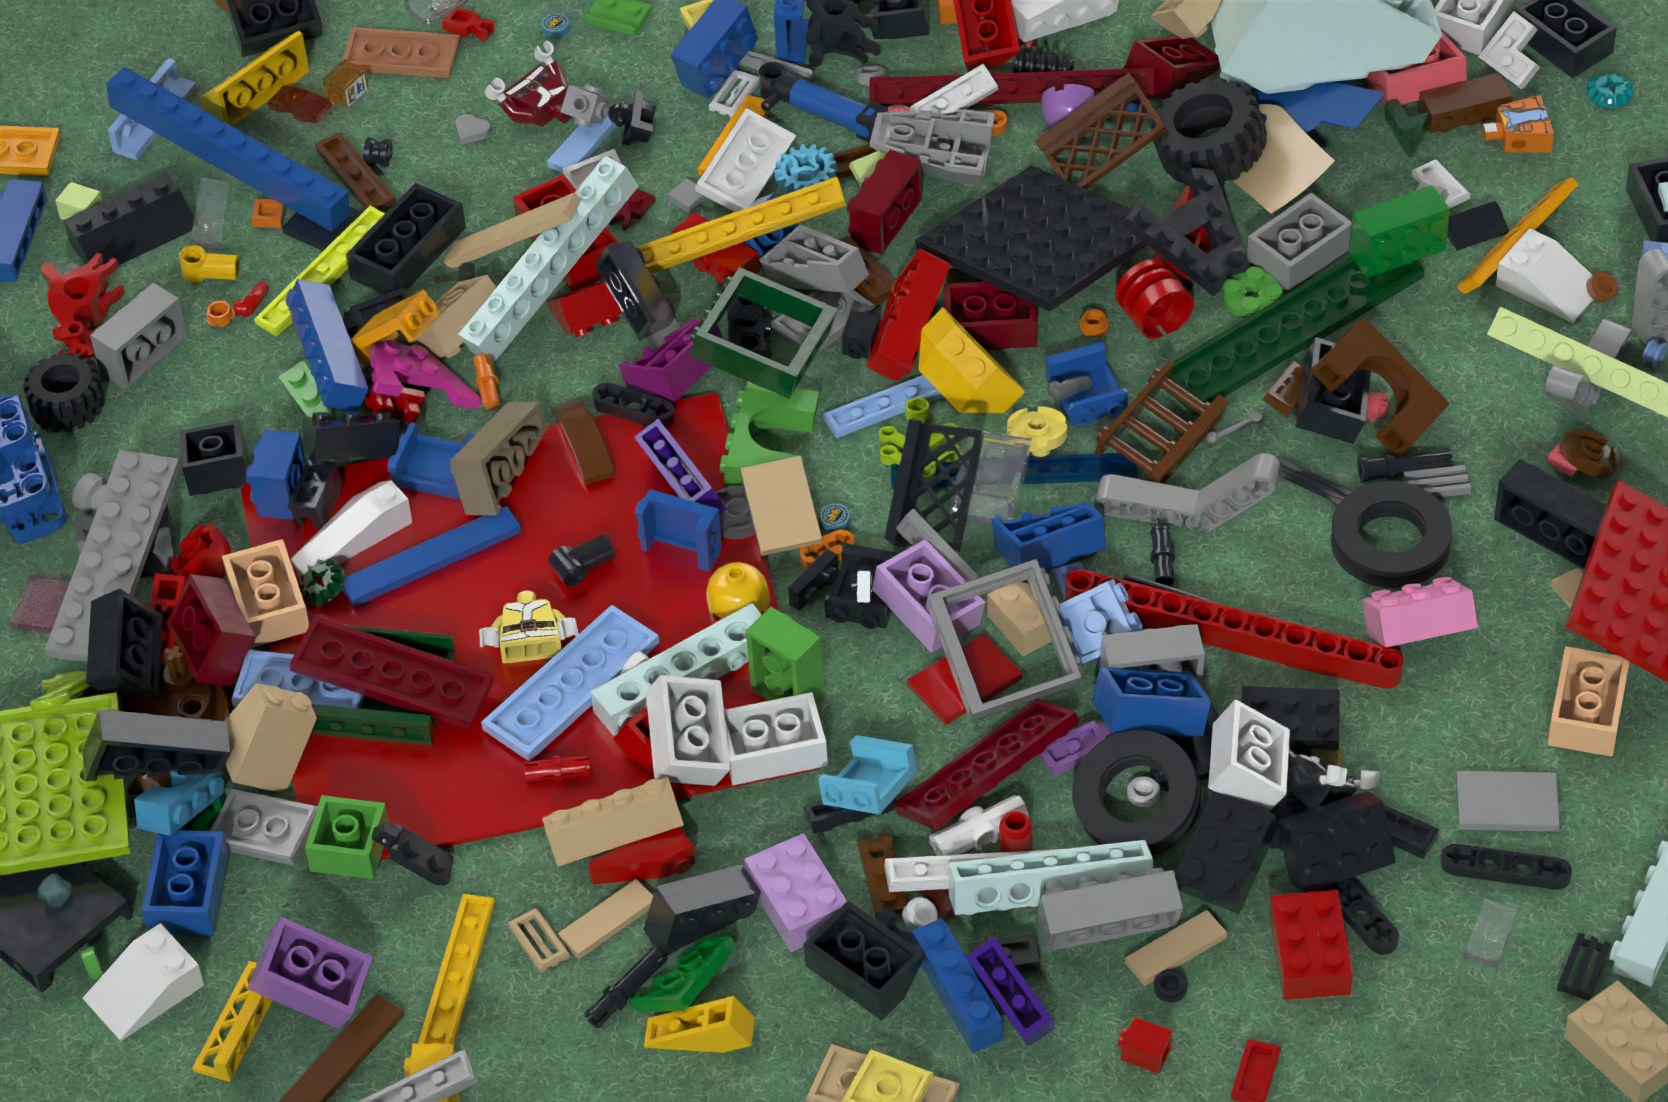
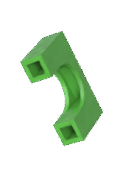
M747 381L745 391L739 390L736 408H740V411H734L731 429H734V433H728L725 451H729L728 455L723 454L721 458L719 472L725 473L723 486L743 485L740 468L799 456L765 449L758 445L751 436L767 428H782L812 433L818 408L819 391L796 388L791 398L788 399Z

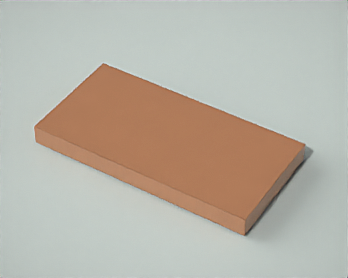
M352 27L340 63V69L346 71L450 78L460 46L461 35Z

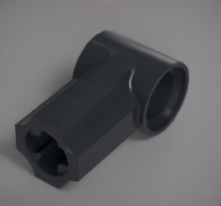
M601 534L573 549L570 546L558 547L550 554L548 563L565 586L573 587L586 578L588 571L616 557L610 540L605 534Z

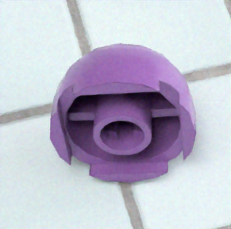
M1075 84L1064 85V90L1055 91V87L1047 89L1041 97L1042 114L1047 125L1050 128L1055 127L1096 97L1094 96V90Z

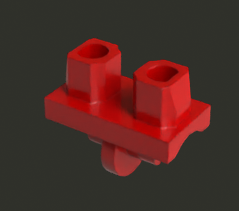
M374 381L370 394L362 402L363 407L373 411H388L393 415L400 416L403 423H415L420 415L419 407L425 399L424 391L403 387L399 397L379 394L373 391Z

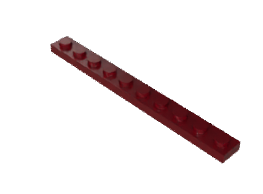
M1154 68L990 74L998 85L999 90L973 105L1041 103L1043 92L1051 87H1055V91L1064 90V85L1066 84L1083 85L1092 88L1094 96H1096L1127 73L1140 85L1147 99H1155ZM963 75L870 78L869 103L872 101L887 108L892 105L910 107Z

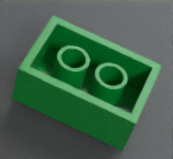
M1429 186L1353 213L1350 256L1366 278L1430 255H1436L1446 250L1450 208L1435 188Z

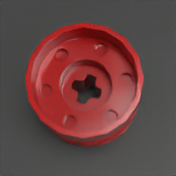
M1158 259L1145 260L1133 266L1123 275L1115 290V301L1131 318L1140 332L1146 338L1153 340L1164 336L1156 326L1160 325L1166 334L1179 330L1190 318L1194 309L1193 296L1162 260Z

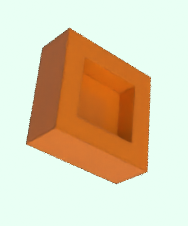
M255 199L252 226L282 228L285 205L274 199Z

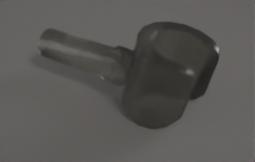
M464 262L459 266V272L434 277L435 284L450 281L461 282L475 278L474 264Z

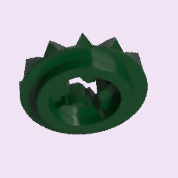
M330 558L326 561L318 559L314 566L307 565L308 571L306 574L299 575L301 583L298 585L303 600L314 606L323 605L333 600L341 591L345 580L343 568ZM320 576L322 577V580L324 581V582H323V584L325 585L324 587H322L321 585H318V583H317V581H316L317 578L320 577Z

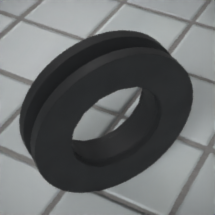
M1393 481L1367 484L1344 497L1334 512L1331 533L1333 554L1346 572L1364 583L1383 588H1402L1408 584L1422 583L1441 570L1450 553L1452 538L1450 515L1444 505L1434 495L1420 487ZM1379 517H1398L1414 524L1421 532L1423 539L1412 549L1404 552L1389 553L1377 550L1367 544L1361 537L1360 531L1369 521Z
M1131 730L1117 733L1102 740L1086 754L1074 777L1072 799L1075 812L1087 834L1098 845L1145 840L1153 856L1176 845L1192 828L1201 805V787L1189 757L1177 743L1156 732ZM1140 765L1153 767L1162 772L1168 780L1169 792L1167 801L1159 812L1147 820L1133 823L1120 821L1109 814L1104 797L1108 785L1116 775L1127 768Z

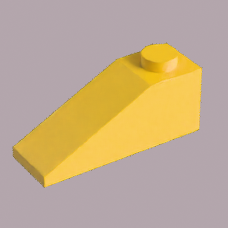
M734 996L689 1007L685 1011H673L650 1017L647 1021L644 1047L720 1053L749 1047L752 1045L755 1016Z

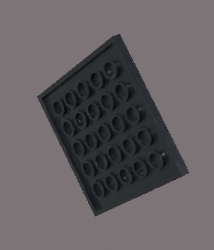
M1032 165L915 239L916 250L920 248L951 264L950 266L1047 311H1052L1148 245L1121 225L1129 207L1109 200L1104 196L1093 193L1084 187L1077 186Z

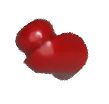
M258 282L244 301L239 299L234 303L233 310L235 314L242 315L243 318L251 316L268 294L269 286L265 282Z

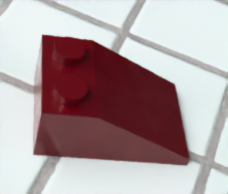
M1176 35L1135 40L1123 69L1154 68L1155 96L1160 99H1166L1171 97V94L1177 89L1182 90L1186 88V84L1201 82L1202 79L1216 72L1221 66L1218 55L1194 38L1182 39Z

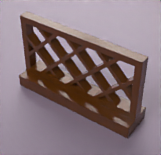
M1129 73L1035 141L1057 175L1062 179L1070 182L1073 170L1085 172L1083 180L1077 186L1087 189L1168 130L1143 93L1144 91ZM1139 97L1141 100L1139 112H1127L1128 103ZM1110 116L1118 117L1115 130L1103 129L1105 120ZM1125 117L1137 118L1133 132L1122 131ZM1143 119L1154 120L1157 124L1148 133L1140 132ZM1087 133L1094 134L1091 147L1079 146L1083 136ZM1101 134L1113 135L1110 149L1098 148ZM1120 136L1132 137L1130 146L1125 150H1117ZM1064 150L1071 151L1068 164L1058 163L1054 157ZM1078 152L1089 153L1086 166L1075 165ZM1096 153L1108 154L1106 164L1101 167H1093Z

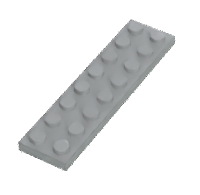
M119 450L46 644L45 652L47 657L87 663L91 601L119 588L132 596L134 595L180 468L178 458Z

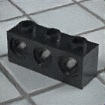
M736 295L727 309L729 342L766 358H772L771 340L765 341V337L771 336L770 319H764V315H769V308Z

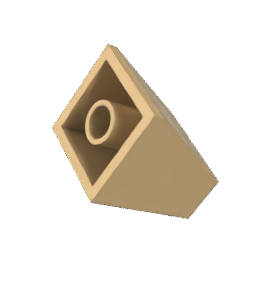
M254 684L224 721L227 722L230 755L225 765L232 782L279 793L288 789L317 719L307 695L301 692L280 689L276 686Z

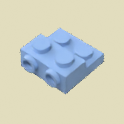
M1114 579L1059 604L1061 608V614L1058 615L1062 627L1067 626L1070 631L1073 643L1069 645L1074 656H1079L1081 660L1080 665L1101 656L1102 635L1117 632H1135L1142 629V624L1135 612L1129 613L1125 601H1128V594L1121 583L1116 584Z

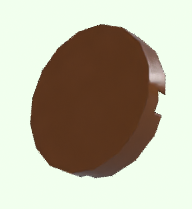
M1574 429L1572 433L1570 431L1566 432L1560 442L1559 448L1564 458L1575 468L1588 475L1609 477L1615 473L1620 464L1621 458L1617 449L1614 446L1611 449L1606 445L1607 440L1593 431Z

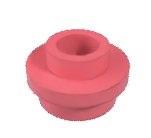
M1382 392L1369 393L1366 415L1368 420L1373 422L1387 414L1389 400L1386 394Z

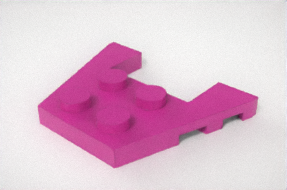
M392 340L372 343L369 351L371 367L374 368L372 380L375 381L373 386L375 393L399 397L403 388L402 382L443 389L454 406L470 409L480 406L481 397L423 346L400 345Z

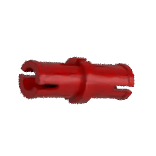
M589 754L564 758L556 755L553 756V759L524 761L526 782L555 779L557 782L562 781V778L591 776Z

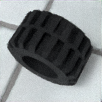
M63 353L62 356L55 354L51 355L47 360L42 359L38 361L39 365H33L29 369L30 373L26 374L24 378L23 388L31 417H33L37 425L41 423L43 429L48 430L51 426L53 432H59L60 428H64L65 432H72L71 427L77 426L79 430L84 428L85 421L89 424L95 421L93 414L99 416L102 412L101 406L104 407L105 403L97 368L94 364H91L89 359H82L81 355L78 354L70 356L69 353Z

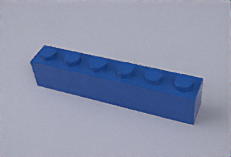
M297 279L293 289H290L287 293L286 305L289 307L292 322L295 324L298 332V339L303 346L305 358H307L311 369V375L316 382L317 392L320 394L325 407L358 412L368 391V386L331 287L325 284Z

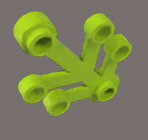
M923 398L909 399L905 403V417L908 420H920L924 423L929 417L928 401ZM945 423V424L941 425V426L957 427V425H956V424H953V423ZM884 426L879 429V442L885 445L880 448V461L885 465L895 463L900 465L902 453L898 452L897 447L893 446V444L903 448L906 436L897 432L895 427ZM934 433L931 435L929 446L931 449H934L942 442L948 441L943 434ZM952 447L938 457L941 463L944 461L953 462L959 458ZM935 461L924 468L923 476L927 481L936 474V467L938 465Z

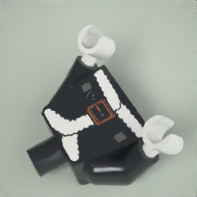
M1289 749L1287 788L1310 810L1353 796L1358 788L1368 790L1379 785V771L1361 770V779L1356 780L1355 776L1346 777V768L1327 765L1316 756L1297 755Z

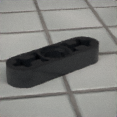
M601 383L592 391L593 404L599 412L647 427L657 419L661 421L666 429L675 422L674 406L667 400L612 383ZM630 403L641 404V407L636 410L626 408Z
M1351 879L1327 886V891L1337 889L1341 892L1348 891L1347 898L1339 894L1343 919L1373 952L1386 955L1395 951L1398 946V930ZM1358 911H1365L1372 918L1369 921L1360 922L1353 917V914ZM1377 932L1382 937L1389 936V942L1383 939L1377 941Z

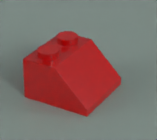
M604 281L596 282L546 302L565 334L574 333L575 337L591 332L590 326L601 322L602 327L619 321L617 316L623 314Z

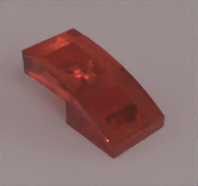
M282 86L267 102L271 110L292 113L296 120L317 123L332 106L330 100L311 91L292 86Z

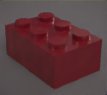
M890 149L883 159L878 160L871 176L864 179L857 195L850 198L847 205L850 220L848 233H850V237L860 248L882 255L922 201L920 159Z
M987 282L943 284L944 308L985 350L1037 347L1035 304Z
M190 574L166 625L176 644L181 648L184 659L197 682L231 686L236 674L241 670L242 662L248 650L253 646L255 634L224 579Z

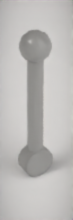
M1254 412L1247 420L1218 432L1211 431L1207 433L1206 439L1209 443H1215L1219 437L1252 423H1260L1262 415Z

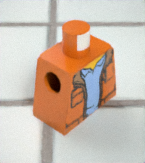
M1541 95L1500 105L1497 108L1496 121L1494 123L1482 124L1483 140L1500 139L1504 152H1552L1554 132Z

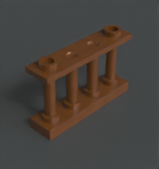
M1169 360L1162 369L1158 367L1154 370L1148 380L1149 384L1110 427L1105 425L1099 431L1095 439L1098 442L1095 455L1100 458L1110 446L1146 471L1147 481L1164 484L1206 438L1207 433L1211 432L1222 420L1229 401L1221 395H1218L1212 403L1208 401L1204 403L1170 379L1174 363ZM1161 389H1164L1196 411L1198 419L1194 423L1192 421L1186 422L1153 398ZM1146 408L1181 432V438L1177 442L1174 440L1170 442L1136 417ZM1128 427L1163 451L1164 457L1159 462L1157 460L1152 461L1118 437Z

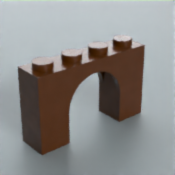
M1364 316L1310 370L1331 392L1355 370L1361 369L1380 375L1389 384L1396 400L1395 413L1375 437L1394 456L1401 455L1413 445L1450 404Z

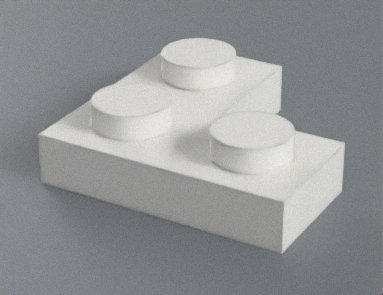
M1513 11L1478 57L1522 89L1540 68L1535 62L1521 53V50L1538 29Z

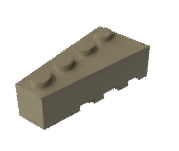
M508 402L450 460L451 472L456 481L465 515L497 516L499 513L501 498L508 497L512 490L510 485L514 476L521 475L525 468V457L532 456L547 430L539 402Z

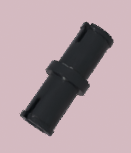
M1159 525L1153 527L1150 531L1153 549L1150 552V561L1154 564L1155 582L1172 586L1175 583L1173 571L1175 552L1171 549V530L1167 526Z

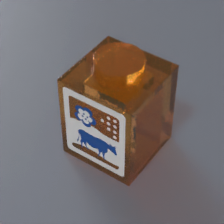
M343 60L323 78L327 100L334 105L340 104L346 108L369 89L366 70L347 60Z

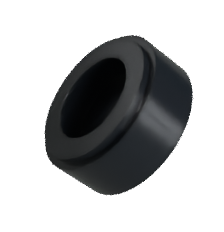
M1176 970L1162 971L1154 979V993L1164 1002H1178L1187 994V979Z

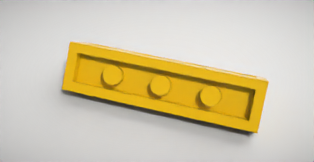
M248 962L193 1065V1072L231 1082L273 1000L247 989L248 981L255 969L256 962ZM246 999L237 1016L234 1010L236 1003ZM232 1026L226 1039L222 1042L220 1033L224 1028ZM218 1053L213 1061L215 1068L204 1065L208 1056Z

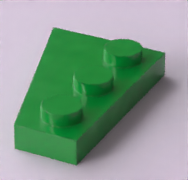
M712 936L703 938L677 960V969L665 976L659 975L651 982L654 987L643 997L640 994H636L630 999L629 1003L632 1008L638 1011H685L691 1007L693 1000L710 983V979L727 962V958L737 947L732 937Z

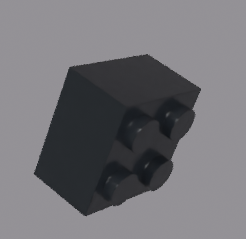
M239 419L179 431L182 470L190 496L250 485L246 481L248 467L247 447Z

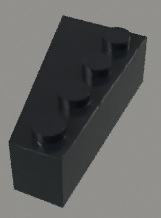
M874 0L875 7L874 10H871L869 16L879 23V30L876 32L872 31L873 39H899L929 35V0Z

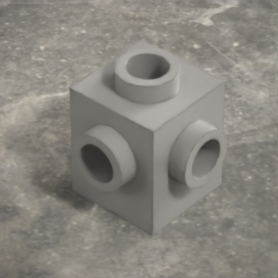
M585 84V88L569 85L561 112L575 117V123L590 127L591 123L602 124L609 113L610 97L601 94L602 89L593 85Z

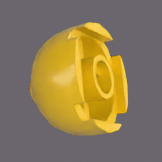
M741 562L728 563L718 568L709 579L706 591L708 609L712 615L714 613L720 617V620L751 603L760 613L767 611L770 601L765 577L754 566Z

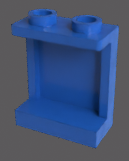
M805 0L775 1L774 26L777 59L790 63L805 64L807 52L806 34L809 19H802Z
M1102 342L1045 357V376L1049 384L1053 381L1062 383L1065 380L1083 375L1091 379L1092 385L1089 390L1079 392L1064 401H1059L1071 426L1077 424L1087 425L1095 419L1108 415L1115 417L1128 407V392L1125 388H1119L1106 363V348Z
M410 423L406 433L403 432L400 436L395 455H391L388 462V472L391 473L393 483L397 487L461 500L454 475L451 472L450 460L476 434L468 433L464 443H458L420 435L417 424Z
M649 489L644 500H639L635 509V517L638 518L639 526L637 537L640 538L642 551L648 552L654 541L667 543L697 552L698 568L711 571L722 551L719 510L717 508Z

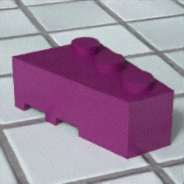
M693 319L665 336L666 342L656 349L652 350L651 347H647L642 350L643 356L633 363L629 364L628 361H624L619 364L626 387L669 402H675L680 399L687 389L698 382L700 377L713 367L690 357L694 343L690 340V337L696 326L701 327V320ZM717 324L712 335L723 339Z

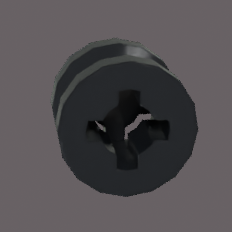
M367 137L364 144L363 160L368 166L380 164L381 167L388 168L393 155L391 139L376 141L375 138Z

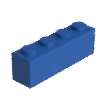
M9 179L5 191L1 192L0 281L17 282L47 202L43 182Z
M943 918L912 930L913 947L921 951L925 956L921 966L971 1052H976L1002 1041V1018Z

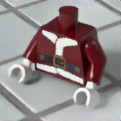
M545 41L543 44L547 53H543L539 46L534 51L535 58L538 61L545 62L546 66L539 64L505 91V84L500 78H494L491 82L492 86L489 84L485 89L487 98L491 100L498 99V105L515 123H534L543 127L553 118L562 123H567L572 118V116L561 112L569 85L557 60L553 61L551 57L554 47L549 41Z

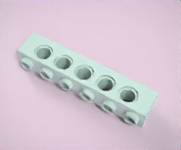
M751 603L590 691L593 712L612 735L615 736L627 722L647 707L646 691L660 675L716 680L730 671L739 669L749 661L746 629L762 614Z
M1139 840L948 863L949 898L955 915H972L977 912L994 910L1005 911L1010 908L1027 906L1038 907L1041 896L1054 888H1065V891L1078 889L1080 884L1090 881H1097L1098 885L1109 883L1112 878L1120 875H1130L1131 878L1144 876L1146 871L1153 869V858L1146 841Z

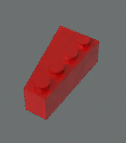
M920 248L894 281L865 367L896 381H899L904 373L908 375L911 373L917 360L914 358V355L919 350L921 344L922 328L930 321L931 312L951 264Z

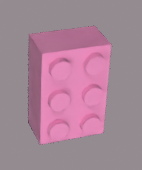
M1451 577L1434 579L1432 581L1433 584L1422 587L1421 584H1408L1402 587V591L1390 593V590L1375 591L1371 593L1372 597L1362 599L1368 635L1386 648L1478 628L1473 592L1461 583L1452 580Z

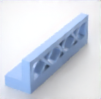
M170 58L165 61L150 79L153 83L186 101L197 89L196 82L179 77L176 61ZM123 114L108 129L113 152L134 160H138L158 135Z

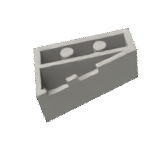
M799 225L759 259L767 279L788 288L849 293L869 276L857 247L803 225Z

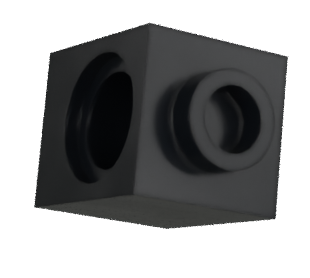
M850 311L841 336L843 354L853 359L869 358L880 326V315Z

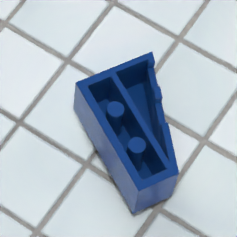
M1089 502L1050 508V514L1031 516V512L1021 513V518L1002 521L1001 516L991 517L994 546L1012 567L1037 559L1039 567L1047 570L1106 548L1103 516Z

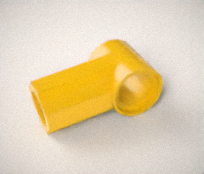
M196 245L187 246L179 253L182 277L187 282L196 283L205 278L236 280L238 277L239 255L205 253L203 248Z

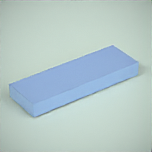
M607 115L602 124L591 123L590 127L579 125L547 160L548 167L562 172V168L588 159L616 127L615 123Z

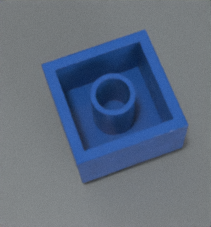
M264 430L260 442H256L254 461L252 465L247 467L246 481L251 484V502L255 503L258 516L294 520L293 512L291 509H288L287 504L306 464L300 433Z

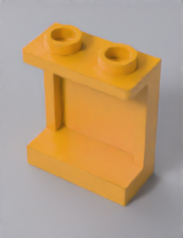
M424 289L374 315L350 340L356 356L364 367L370 365L369 350L372 343L376 341L386 342V340L394 341L399 336L397 330H401L410 343L415 341L440 315V311Z

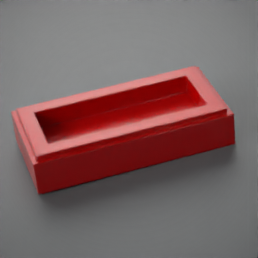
M1247 1039L1231 1092V1100L1239 1102H1266L1281 1053L1280 1046Z

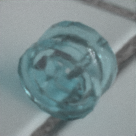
M52 874L41 884L38 891L39 899L47 902L53 908H58L68 899L72 886L68 881L62 880V877Z

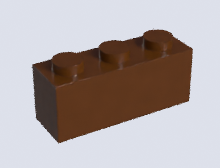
M1498 73L1419 92L1418 112L1430 134L1439 131L1445 133L1456 127L1464 125L1474 126L1481 121L1496 119L1497 108L1500 105L1513 102V94L1502 75Z

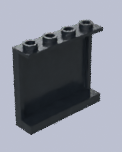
M84 862L0 875V959L43 993L52 985L50 973L120 915L128 921L132 918L129 909L131 905L130 900L121 890H113L100 873L95 872L93 874L88 870Z

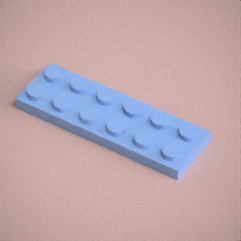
M611 605L586 627L579 636H576L481 722L482 729L527 761H531L592 705L590 691L620 676L624 664L634 653L638 651L645 655L650 653L660 643L659 635Z

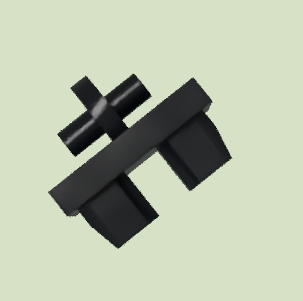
M636 90L634 93L633 103L626 105L624 101H620L609 108V119L617 127L624 125L623 145H631L633 139L648 142L653 132V125L649 123H651L654 117L656 105L643 101L644 92Z

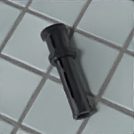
M1451 450L1394 456V454L1386 452L1383 456L1366 458L1365 455H1359L1357 458V471L1361 483H1366L1368 479L1382 477L1392 480L1396 477V474H1404V472L1453 466V461H1440L1453 458Z

